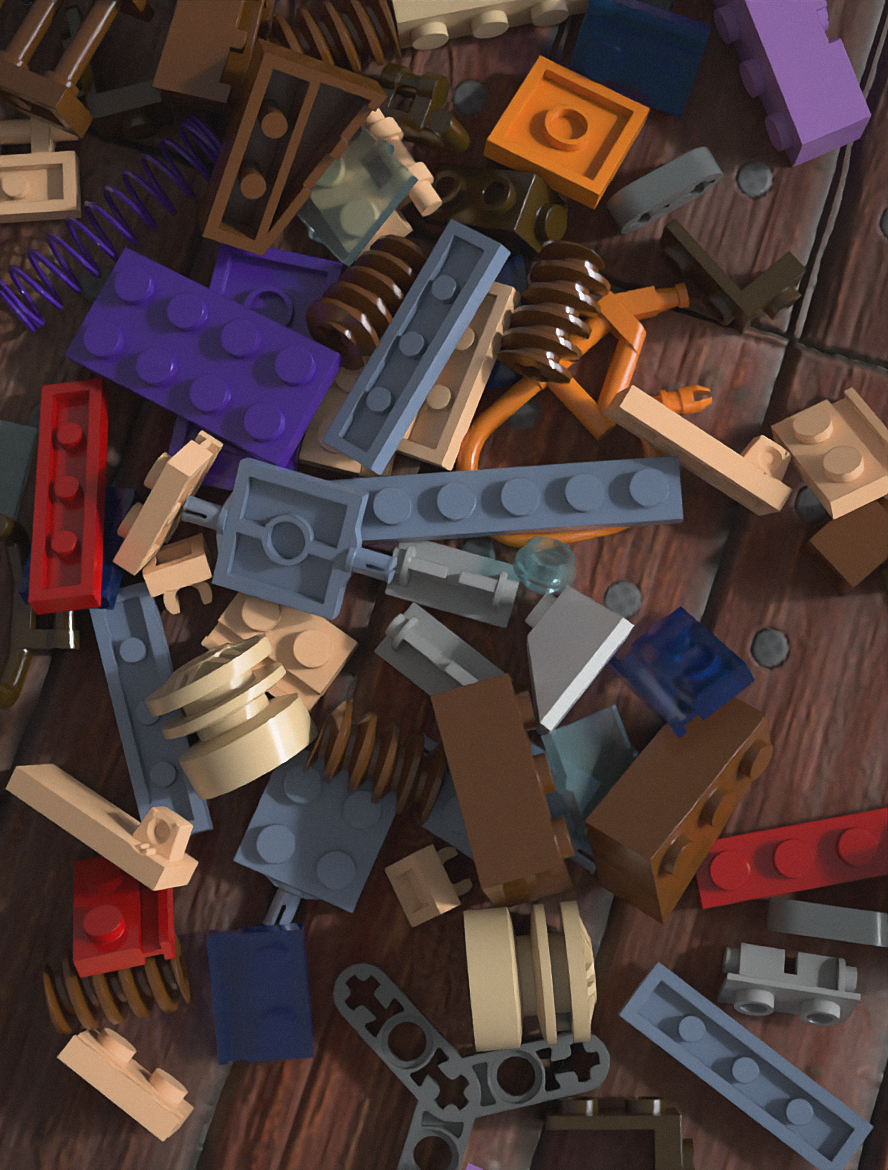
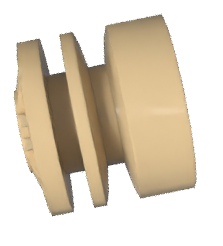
M265 633L255 635L243 641L225 643L203 653L173 672L172 676L161 687L145 699V704L153 717L166 714L181 707L183 708L181 712L162 726L161 732L166 740L183 737L194 732L198 734L200 739L186 750L179 758V763L199 799H211L255 780L296 755L319 734L317 726L298 693L286 694L270 700L265 695V692L270 690L286 674L281 662L271 663L256 670H251L253 666L265 659L273 651V647Z
M577 901L559 902L560 932L547 933L544 905L533 904L530 914L529 935L520 936L515 934L507 907L463 911L476 1052L520 1048L524 1016L534 1015L538 1017L546 1045L557 1044L555 1014L569 1012L573 1042L591 1041L590 1025L594 1005L597 1003L596 979L591 939L579 916Z

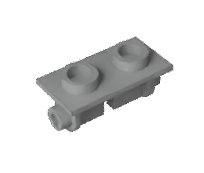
M431 541L400 542L398 548L395 547L392 557L396 556L398 558L397 566L393 568L395 573L390 584L387 583L385 595L501 628H507L523 573V567Z
M414 602L404 615L400 613L385 631L387 636L374 651L430 696L505 674Z
M739 942L737 948L725 947L722 973H727L717 995V1002L734 1004V1008L741 1013L763 1016L777 1011L800 1015L799 1018L803 1022L811 1025L832 1026L839 1022H847L860 1002L861 994L854 993L857 984V967L846 966L844 958L798 952L795 959L794 975L784 973V949Z

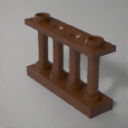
M0 0V10L6 0ZM35 0L6 50H0V104L79 138H83L94 117L77 98L79 89L76 84L119 11L150 23L155 12L146 0H92L94 1L93 5L54 71L46 70L43 76L31 72L27 64L65 0Z

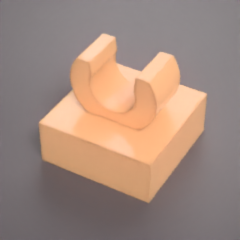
M203 533L162 546L159 552L143 567V577L151 598L163 594L165 607L173 615L180 613V602L176 592L182 587L193 586L197 588L204 605L212 602L210 578H213L211 555Z
M432 844L385 868V872L412 928L460 905L461 902L458 897L471 889L473 884L470 878L452 884L444 869V862L458 855L455 847H445L436 852Z

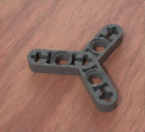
M369 962L354 963L343 970L335 981L333 996L339 1012L418 1099L397 1170H421L415 1163L413 1156L414 1148L421 1139L428 1136H438L450 1146L452 1160L444 1170H460L475 1118L588 1092L597 1088L607 1077L610 1068L609 1053L603 1041L594 1033H591V1041L582 1042L586 1052L597 1051L598 1061L589 1065L588 1071L590 1076L578 1079L575 1071L569 1068L554 1071L553 1073L559 1085L545 1088V1068L536 1051L550 1047L551 1062L571 1056L570 1045L574 1043L571 1030L557 1033L556 1045H546L544 1038L539 1037L522 1041L520 1048L479 1051L461 1055L393 978L377 964ZM354 975L362 981L367 980L370 976L377 979L380 986L376 989L374 995L385 1009L389 1007L393 998L397 999L404 1007V1010L398 1011L386 1020L378 1034H375L367 1025V1023L378 1018V1015L370 1006L362 1003L357 1008H354L347 1000L353 992L348 981ZM399 1023H415L422 1028L426 1035V1048L415 1059H401L392 1052L389 1046L390 1032ZM437 1048H441L449 1057L438 1063L437 1066L451 1080L457 1078L460 1074L468 1080L463 1091L468 1100L462 1106H459L452 1100L444 1106L437 1101L436 1097L441 1087L429 1072L422 1083H419L411 1074L426 1066ZM520 1056L525 1058L532 1064L535 1070L533 1085L521 1094L506 1092L497 1081L498 1067L509 1057Z

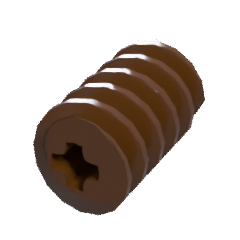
M321 0L319 2L318 21H315L306 8L302 6L296 9L295 28H291L281 14H276L272 16V35L268 36L265 33L268 42L339 67V60L344 59L354 73L361 72L363 52H368L375 63L381 66L385 63V46L391 44L401 58L397 34L386 0H365V6H362L358 0H342L341 14L336 11L329 0Z
M393 234L380 236L370 246V251H365L355 261L353 267H348L339 277L338 282L332 283L325 290L322 298L316 299L307 308L305 320L313 340L340 353L345 360L341 367L348 370H360L364 366L362 356L371 357L374 350L380 344L382 336L391 324L429 255L417 244L404 237Z
M549 240L544 242L539 254L541 261L534 264L530 274L532 283L525 286L520 299L522 306L514 309L511 317L513 328L504 332L501 340L503 350L495 355L498 361L505 367L532 380L569 384L573 375L568 369L560 365L559 361L579 362L582 351L568 340L569 338L589 339L592 329L578 317H598L602 308L588 294L597 296L608 295L611 285L607 279L598 274L599 270L605 268V263L593 250L565 240Z
M344 700L332 713L329 712L302 772L306 773L321 759L324 761V782L329 784L342 770L348 771V793L354 794L366 781L372 782L371 803L378 805L392 791L396 793L395 814L402 816L416 802L420 804L419 825H424L435 806L449 769L443 743L438 744L427 756H424L425 738L423 734L419 732L414 733L403 745H400L401 727L399 723L391 722L378 735L376 734V713L368 711L355 724L351 723L353 705L351 701Z
M176 933V958L166 960L164 954L146 957V964L82 978H80L74 965L73 954L70 949L62 951L60 970L53 972L51 966L46 964L43 972L47 1006L56 1031L62 1036L74 1033L78 1019L87 1030L100 1027L104 1013L114 1025L123 1023L128 1016L129 1005L139 1019L147 1018L153 1012L155 1000L165 1013L174 1012L178 1008L180 994H182L186 1003H190L188 969L185 955Z

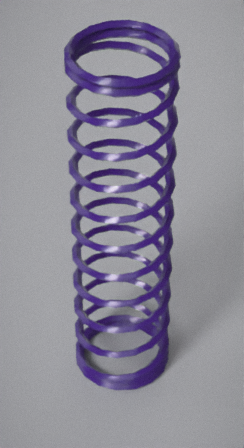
M190 114L189 118H185V122L179 123V134L188 152L171 139H160L161 151L171 170L154 156L145 153L141 155L142 166L154 188L135 172L128 169L122 171L124 184L136 205L116 188L110 185L103 186L104 197L119 223L97 204L91 201L84 202L85 212L102 241L72 217L65 218L66 228L86 260L53 233L46 234L47 244L69 279L39 252L33 249L27 250V257L51 296L14 265L8 266V273L33 313L20 302L1 279L0 298L30 333H35L36 329L44 326L45 320L17 275L57 310L64 309L62 300L35 258L53 272L72 291L81 295L83 292L80 283L53 241L67 251L95 278L101 279L102 273L79 239L72 224L92 240L114 262H117L120 257L90 208L107 220L134 247H139V240L119 212L109 191L124 202L153 231H158V225L138 197L128 175L141 184L172 215H177V210L157 182L147 160L151 161L168 175L190 199H196L195 193L169 155L165 143L185 157L209 182L212 175L193 149L184 131V127L188 129L196 143L214 164H216L222 142L196 114Z

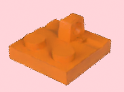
M540 55L489 135L483 155L514 171L536 173L552 190L595 210L606 188L643 128L650 108Z

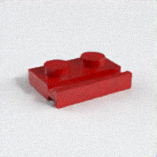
M104 856L74 861L73 962L80 978L146 964V957L164 954L166 960L176 958L173 887L153 891Z

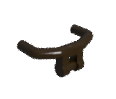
M388 63L383 68L379 85L387 94V98L380 105L379 109L385 118L393 117L404 134L401 139L402 141L450 154H460L469 147L470 138L466 130L448 110L441 109L447 100L449 92L447 77L431 72H426L422 76L413 74L410 68L394 63ZM405 98L414 99L409 113L400 111Z
M0 513V541L5 546L12 584L8 651L0 673V710L12 707L19 699L32 661L33 651L81 652L83 632L78 631L79 610L53 613L52 629H39L40 615H37L28 603L31 565L29 536L20 522Z

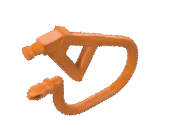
M685 283L675 284L674 288L655 289L654 286L617 294L609 291L608 295L603 296L598 301L602 308L599 316L587 318L584 321L592 329L589 339L569 338L568 340L582 351V355L608 332H611L618 340L597 403L573 377L569 384L539 382L523 376L469 426L459 448L456 471L478 470L479 455L487 438L540 390H544L547 386L597 441L604 438L616 426V423L603 414L615 394L629 387L646 337V331L638 320L656 317L658 313L677 306L679 309L689 307V297ZM564 360L559 361V364L566 369L574 363ZM696 384L677 388V390L666 392L665 389L659 390L658 396L652 397L678 415L701 412L712 403V397L694 402V396L709 395L711 392L709 388ZM640 439L644 458L666 457L665 454ZM629 527L489 537L510 547L530 550L544 549L621 532Z

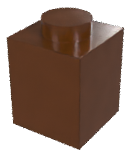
M880 497L834 520L832 519L799 550L842 597L888 558V500L884 497Z

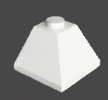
M567 586L558 598L547 592L525 620L533 628L527 636L526 646L533 706L539 727L536 731L546 740L624 643L634 626L624 617L570 586Z

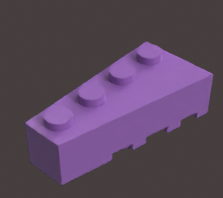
M712 0L716 7L714 10V20L719 35L726 44L733 42L742 61L739 65L743 84L752 98L759 96L768 114L765 118V125L769 138L777 151L785 150L793 167L860 139L871 117V113L841 38L835 37L828 40L825 31L829 28L828 4L826 0Z

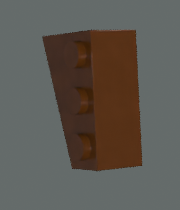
M177 0L152 87L178 108L231 119L258 38L267 40L265 33L268 35L275 0Z
M258 38L198 214L202 237L263 256L312 194L311 189L334 159L338 161L348 148V141L370 113L372 111L376 112L387 98V94L376 80Z
M508 673L431 695L432 705L483 892L496 908H509L574 889L565 859L575 856L564 816L553 819L546 795L557 791L552 771L545 752L534 755L528 731L539 728L528 690L516 693Z
M704 680L698 683L584 821L600 884L603 888L662 925L665 924L749 785L764 772L770 762L773 746L770 744L767 714Z

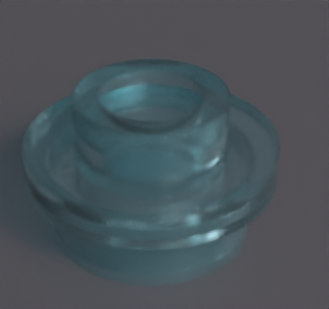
M535 537L529 540L527 545L517 552L513 562V569L517 577L528 589L539 594L562 593L567 586L572 587L577 574L573 551L563 542L550 537Z

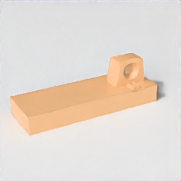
M493 282L395 450L397 453L448 471L452 470L461 442L468 431L497 357L495 354L500 351L504 332L509 329L512 314L521 299V294L514 287Z
M634 385L616 393L603 414L666 456H678L681 466L758 516L781 511L793 490L782 483L792 454L763 435L754 437L739 455Z
M54 764L16 766L5 788L153 891L188 885L198 864L197 860L185 853L193 825L165 806L151 807L140 823Z

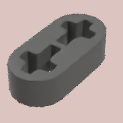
M707 147L696 148L625 186L608 200L606 208L621 233L628 234L703 195L722 179L723 173Z
M769 897L765 930L888 947V914Z

